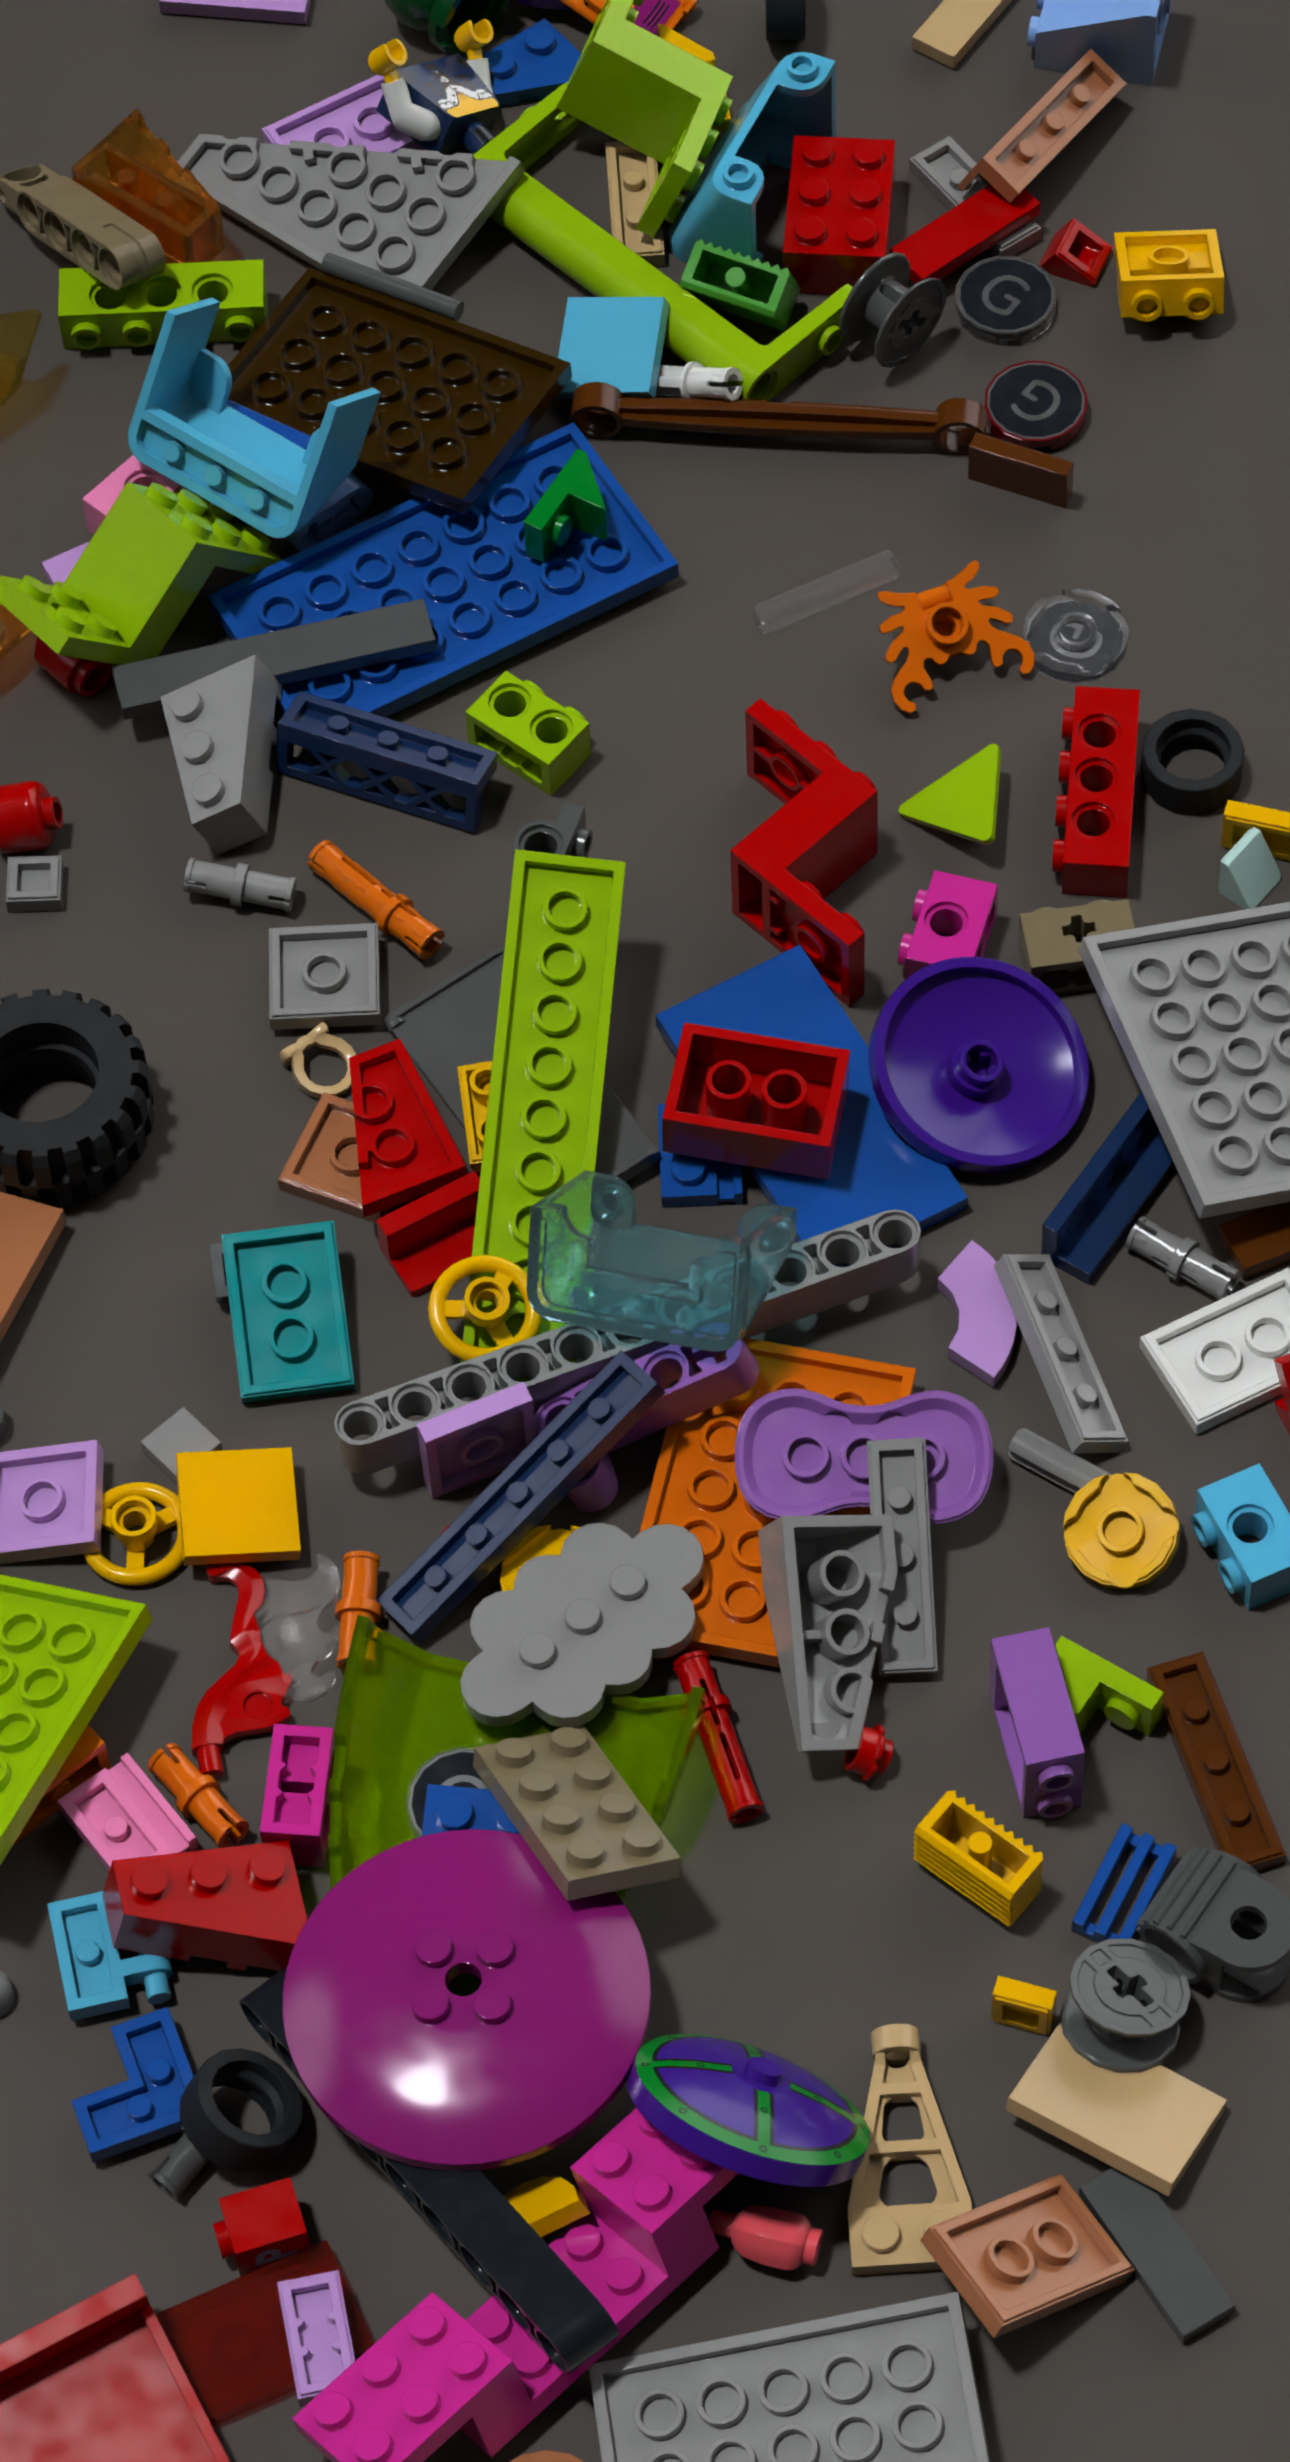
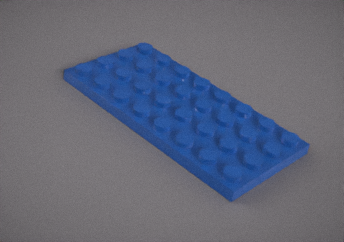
M573 422L516 449L465 514L416 496L207 595L209 609L231 641L424 599L436 641V651L282 685L281 700L275 703L283 716L301 691L386 718L679 577V564ZM576 449H580L587 453L606 508L608 538L602 540L573 527L565 544L560 547L556 545L546 561L542 562L526 555L523 522ZM305 748L309 755L312 754L309 749Z

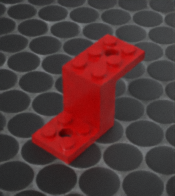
M760 698L745 710L747 775L785 805L730 850L732 913L781 953L801 945L833 995L850 1007L864 995L865 933L854 917L845 912L840 914L824 899L877 854L878 791L865 774L859 771L853 772L839 761L833 750L826 743L819 740L815 742L800 730L788 713L783 710L776 711Z

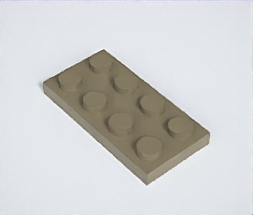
M585 1726L574 1728L562 1727L549 1733L523 1738H506L498 1743L474 1747V1769L567 1901L679 1878L681 1857Z

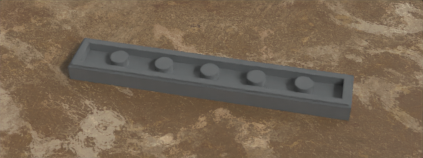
M419 599L111 668L123 718L126 720L162 712L161 696L255 654L279 683L284 685L436 651V641L424 599Z

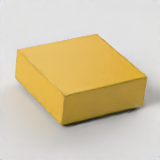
M998 1975L992 1994L991 2019L1001 2024L1043 2035H1050L1056 2016L1057 1991Z

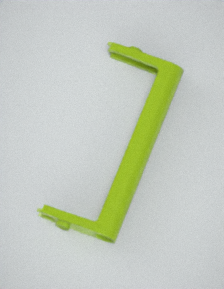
M568 81L559 86L537 105L527 108L518 120L474 154L475 159L508 161V157L511 156L520 160L524 170H526L561 139L573 131L582 121L556 108ZM526 172L523 173L489 217L596 297H665L670 306L663 347L686 364L696 361L700 362L704 367L738 368L742 374L743 381L728 380V382H725V385L743 386L738 399L770 401L821 357L835 352L844 339L839 332V318L844 302L853 288L848 283L771 343L761 345Z

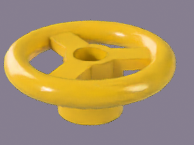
M477 1255L454 1263L439 1276L430 1293L428 1317L431 1328L441 1345L457 1358L467 1361L536 1336L542 1320V1302L534 1281L521 1267L501 1257ZM479 1272L495 1273L494 1277L484 1276L473 1280L466 1288L464 1300H446L452 1287L462 1278ZM511 1283L518 1288L525 1303L524 1321L514 1337L504 1323V1318L510 1304L508 1288ZM487 1300L492 1302L496 1309L485 1313L480 1311L476 1304L479 1301ZM470 1319L475 1325L485 1327L497 1346L484 1348L464 1342L454 1334L447 1320Z
M148 1482L126 1483L103 1493L102 1528L113 1532L116 1538L121 1541L127 1549L126 1568L110 1562L101 1552L83 1554L89 1566L97 1574L106 1580L120 1585L140 1586L166 1578L183 1564L177 1494L161 1485ZM151 1501L159 1503L165 1508L156 1512ZM177 1525V1538L171 1551L159 1562L145 1567V1549L152 1544L155 1535ZM133 1526H143L140 1530L129 1531Z

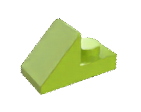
M1061 1635L1055 1644V1649L1080 1735L1096 1711L1100 1709L1104 1711L1106 1717L1115 1725L1126 1730L1135 1728L1150 1736L1162 1718L1164 1692Z

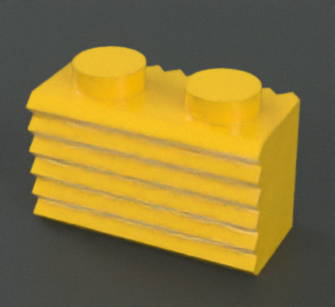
M955 1790L947 1791L917 1825L914 1831L915 1851L913 1854L915 1856L913 1859L1008 1927L1013 1925L1042 1890V1852H1033V1845L1024 1846L1023 1838L1014 1839L1013 1831L1005 1832L1004 1824L995 1825L994 1817L985 1818L984 1811L975 1810V1804L966 1805L965 1797L956 1798Z

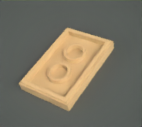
M1060 2021L1008 2097L1005 2110L1169 2197L1222 2116L1227 2099L1162 2065L1142 2072H1115L1096 2066L1075 2052L1063 2035Z

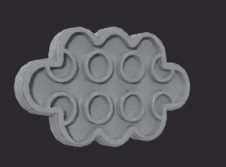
M605 1523L586 1524L569 1535L564 1541L560 1555L536 1556L526 1561L517 1572L514 1590L495 1592L483 1598L474 1608L471 1616L472 1645L478 1655L464 1668L460 1680L463 1705L469 1715L482 1724L499 1727L512 1725L534 1712L550 1725L577 1727L593 1720L601 1711L606 1694H630L641 1688L649 1679L653 1659L671 1657L683 1651L692 1641L696 1629L694 1604L687 1594L700 1582L704 1571L702 1545L696 1536L684 1527L672 1524L654 1525L633 1538L614 1525Z

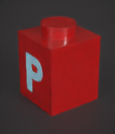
M290 2177L219 2198L223 2221L213 2223V2229L222 2259L235 2257L240 2277L312 2256L307 2230Z

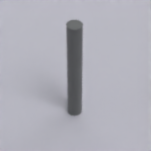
M327 253L322 260L321 271L455 321H458L463 314V301L332 253Z

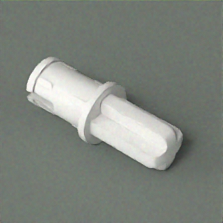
M696 361L688 362L685 366L660 365L656 396L735 401L741 395L743 386L725 385V382H728V380L743 381V377L738 368L704 367L700 362Z

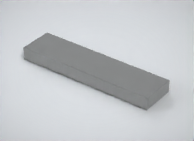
M1003 1254L994 1265V1268L1072 1454L1119 1453L1129 1442L1050 1255Z
M925 1438L867 1441L871 1515H893L898 1570L894 1591L889 1593L883 1624L886 1627L882 1644L877 1646L879 1676L938 1673Z

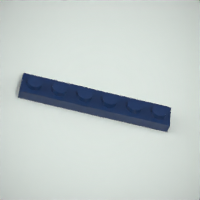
M621 1350L377 1599V1602L421 1644L666 1392Z

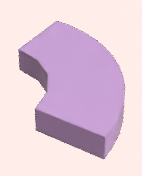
M971 1240L937 1278V1289L952 1302L959 1319L958 1331L948 1347V1358L994 1388L1004 1374L1012 1357L1016 1342L1017 1320L994 1268L996 1261L981 1246Z

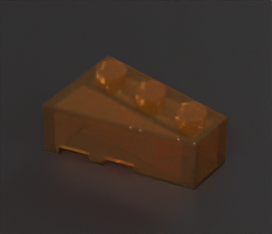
M137 108L71 168L74 181L150 230L158 238L165 254L166 264L211 262L225 249L220 206L187 167L183 169L173 158L168 144L162 138L157 139L146 126L145 117Z

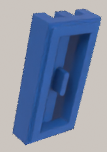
M1122 1823L1072 1921L1071 1930L1097 1942L1107 1939H1135L1138 1933L1136 1932L1138 1927L1136 1923L1158 1893L1176 1857L1177 1846L1168 1842L1162 1846L1155 1843L1154 1836L1144 1832L1141 1837L1133 1833V1827ZM1126 1849L1134 1850L1098 1924L1090 1923ZM1147 1856L1157 1860L1120 1934L1111 1932L1110 1930Z

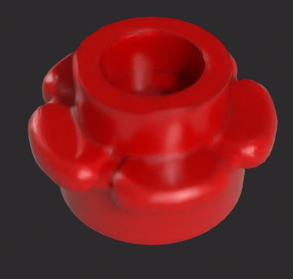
M876 1724L873 1728L863 1726L858 1750L845 1751L844 1753L845 1770L857 1773L858 1778L861 1780L869 1781L875 1773L882 1775L890 1763L893 1753V1742L885 1738V1728L881 1724Z

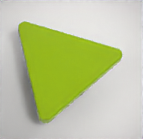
M989 744L902 803L898 809L900 815L904 819L983 845L993 843L996 833L1002 754L997 744Z

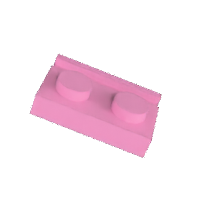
M128 1752L120 1757L121 1762L109 1770L105 1767L57 1800L61 1814L108 1872L112 1860L181 1853L187 1850L194 1851L198 1848L196 1836Z

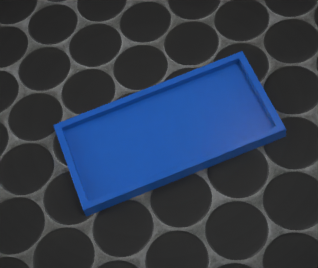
M801 945L795 946L656 1014V1027L675 1056H677L684 1022L850 1050L849 1087L829 1180L747 1166L796 1243L888 1210L896 1209L908 1212L916 1218L921 1231L967 1209L968 1197L947 1165L941 1164L915 1149L896 1131L885 1116L877 1101L870 1079L868 1065L869 1048ZM896 1244L887 1245V1247L890 1248ZM846 1263L835 1264L837 1267L851 1266Z

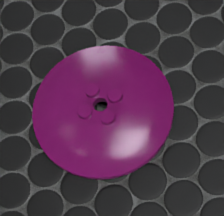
M453 1830L425 1835L382 1851L343 1877L324 1896L301 1929L291 1952L283 1988V2022L291 2058L303 2086L326 2117L347 2136L380 2155L411 2166L458 2172L487 2170L528 2160L557 2147L583 2130L610 2105L625 2085L636 2054L645 2042L652 2003L651 1977L646 1950L640 1932L629 1910L615 1891L567 1901L520 1834L497 1830ZM460 1974H472L482 1981L478 1990L468 1996L454 1995L447 1987L450 1981Z

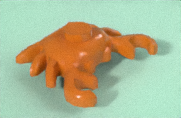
M973 560L960 573L948 580L944 585L917 594L916 592H878L877 599L881 603L903 609L902 612L885 620L878 629L881 634H888L899 628L902 629L901 634L890 644L884 656L885 662L891 664L895 662L902 649H906L908 654L906 662L894 678L890 689L892 702L901 712L910 715L917 710L916 703L910 702L904 695V689L907 685L916 684L924 692L930 691L933 688L932 680L924 668V661H932L935 665L942 666L950 658L962 654L965 656L973 655L976 651L977 643L982 642L987 646L991 665L995 669L1003 664V654L1007 651H1014L1021 657V666L1018 670L1021 676L1028 675L1033 668L1034 652L1030 644L1019 636L996 629L989 622V620L1005 625L1011 624L1014 618L1012 613L999 607L986 606L979 603L980 601L996 597L999 594V589L994 586L965 588V585L974 578L979 570L978 561Z

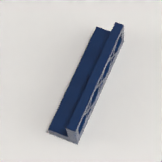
M301 691L278 722L277 772L475 833L481 824L482 791L497 769L498 752ZM294 745L309 749L318 759V762L311 763L293 757ZM346 760L358 764L368 777L362 779L351 775L341 762ZM397 776L407 779L418 792L411 794L401 791L390 778ZM446 791L465 797L466 809L462 810L450 806L440 793Z
M1142 1091L1042 1225L1041 1254H1049L1055 1267L1088 1285L1091 1284L1176 1168Z

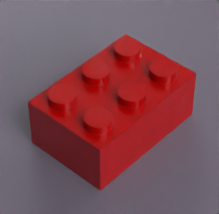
M794 135L783 243V269L788 268L801 289L800 293L833 295L847 283L853 287L871 265L881 257L889 254L895 185V140Z
M684 1022L662 1117L663 1152L829 1180L849 1087L850 1050Z

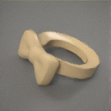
M321 1022L307 1035L301 1036L296 1043L291 1044L280 1052L279 1057L282 1065L285 1067L291 1065L293 1077L297 1085L309 1096L320 1099L323 1092L340 1097L352 1088L349 1057L355 1056L356 1053L352 1046L342 1038L329 1035V1028L326 1023ZM313 1046L338 1053L344 1059L347 1066L345 1077L339 1083L332 1086L315 1084L307 1077L304 1071L303 1053Z

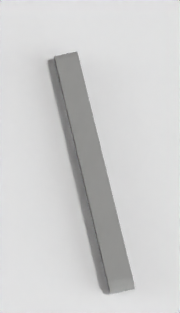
M896 1209L884 1211L352 1401L338 1411L334 1421L339 1461L350 1472L364 1475L419 1457L420 1449L416 1424L474 1402L460 1400L464 1397L476 1396L481 1399L521 1382L515 1381V1379L520 1377L533 1378L524 1383L533 1399L535 1415L542 1403L550 1397L593 1379L621 1350L634 1361L715 1325L732 1327L744 1340L905 1282L915 1275L920 1264L921 1229L919 1222L906 1211ZM896 1244L901 1245L903 1247L889 1248L887 1247V1245ZM846 1263L851 1266L837 1267L835 1264ZM795 1282L798 1283V1285L784 1286L782 1285V1283ZM743 1301L745 1304L731 1305L729 1302ZM684 1319L693 1321L684 1325L675 1323L678 1320ZM631 1338L640 1340L637 1343L631 1344L621 1342ZM573 1358L586 1359L584 1362L579 1363L568 1361ZM415 1415L425 1416L424 1419L418 1421L407 1420V1418ZM363 1434L372 1436L361 1441L352 1439Z

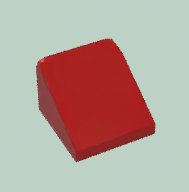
M1073 218L1055 233L1038 268L1045 273L1092 287L1096 283L1114 247Z

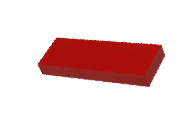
M990 184L890 248V253L905 254L911 263L910 280L915 284L927 278L942 279L1039 216L1041 203L1026 189L1009 203Z

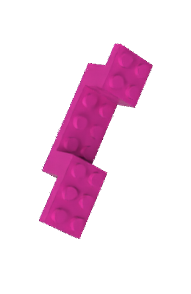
M636 2107L570 2167L578 2188L587 2202L590 2214L574 2221L548 2245L603 2305L618 2329V2337L573 2372L566 2374L555 2365L494 2296H491L465 2320L436 2294L431 2292L292 2418L298 2432L331 2462H424L458 2430L463 2432L492 2458L719 2249L703 2206L739 2173L707 2161L678 2145L656 2129Z

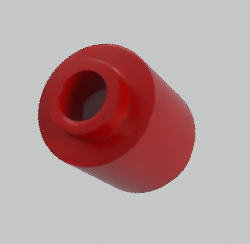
M37 637L34 651L35 661L71 693H80L86 697L92 696L99 692L108 682L112 673L111 664L58 655Z

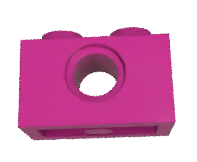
M934 870L928 890L919 889L915 898L912 921L917 922L914 933H904L901 940L897 964L905 966V980L923 967L938 961L958 957H984L997 917L998 884ZM941 934H950V935H953V936H947V937H945V936H940V935H941Z

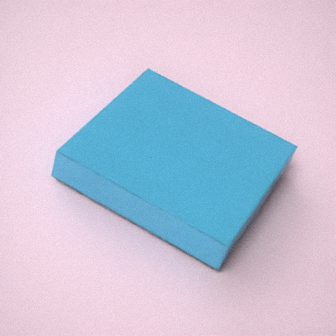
M568 297L558 358L570 362L572 378L557 398L573 399L574 391L579 386L589 382H603L613 385L622 392L624 397L655 398L670 306L665 297Z

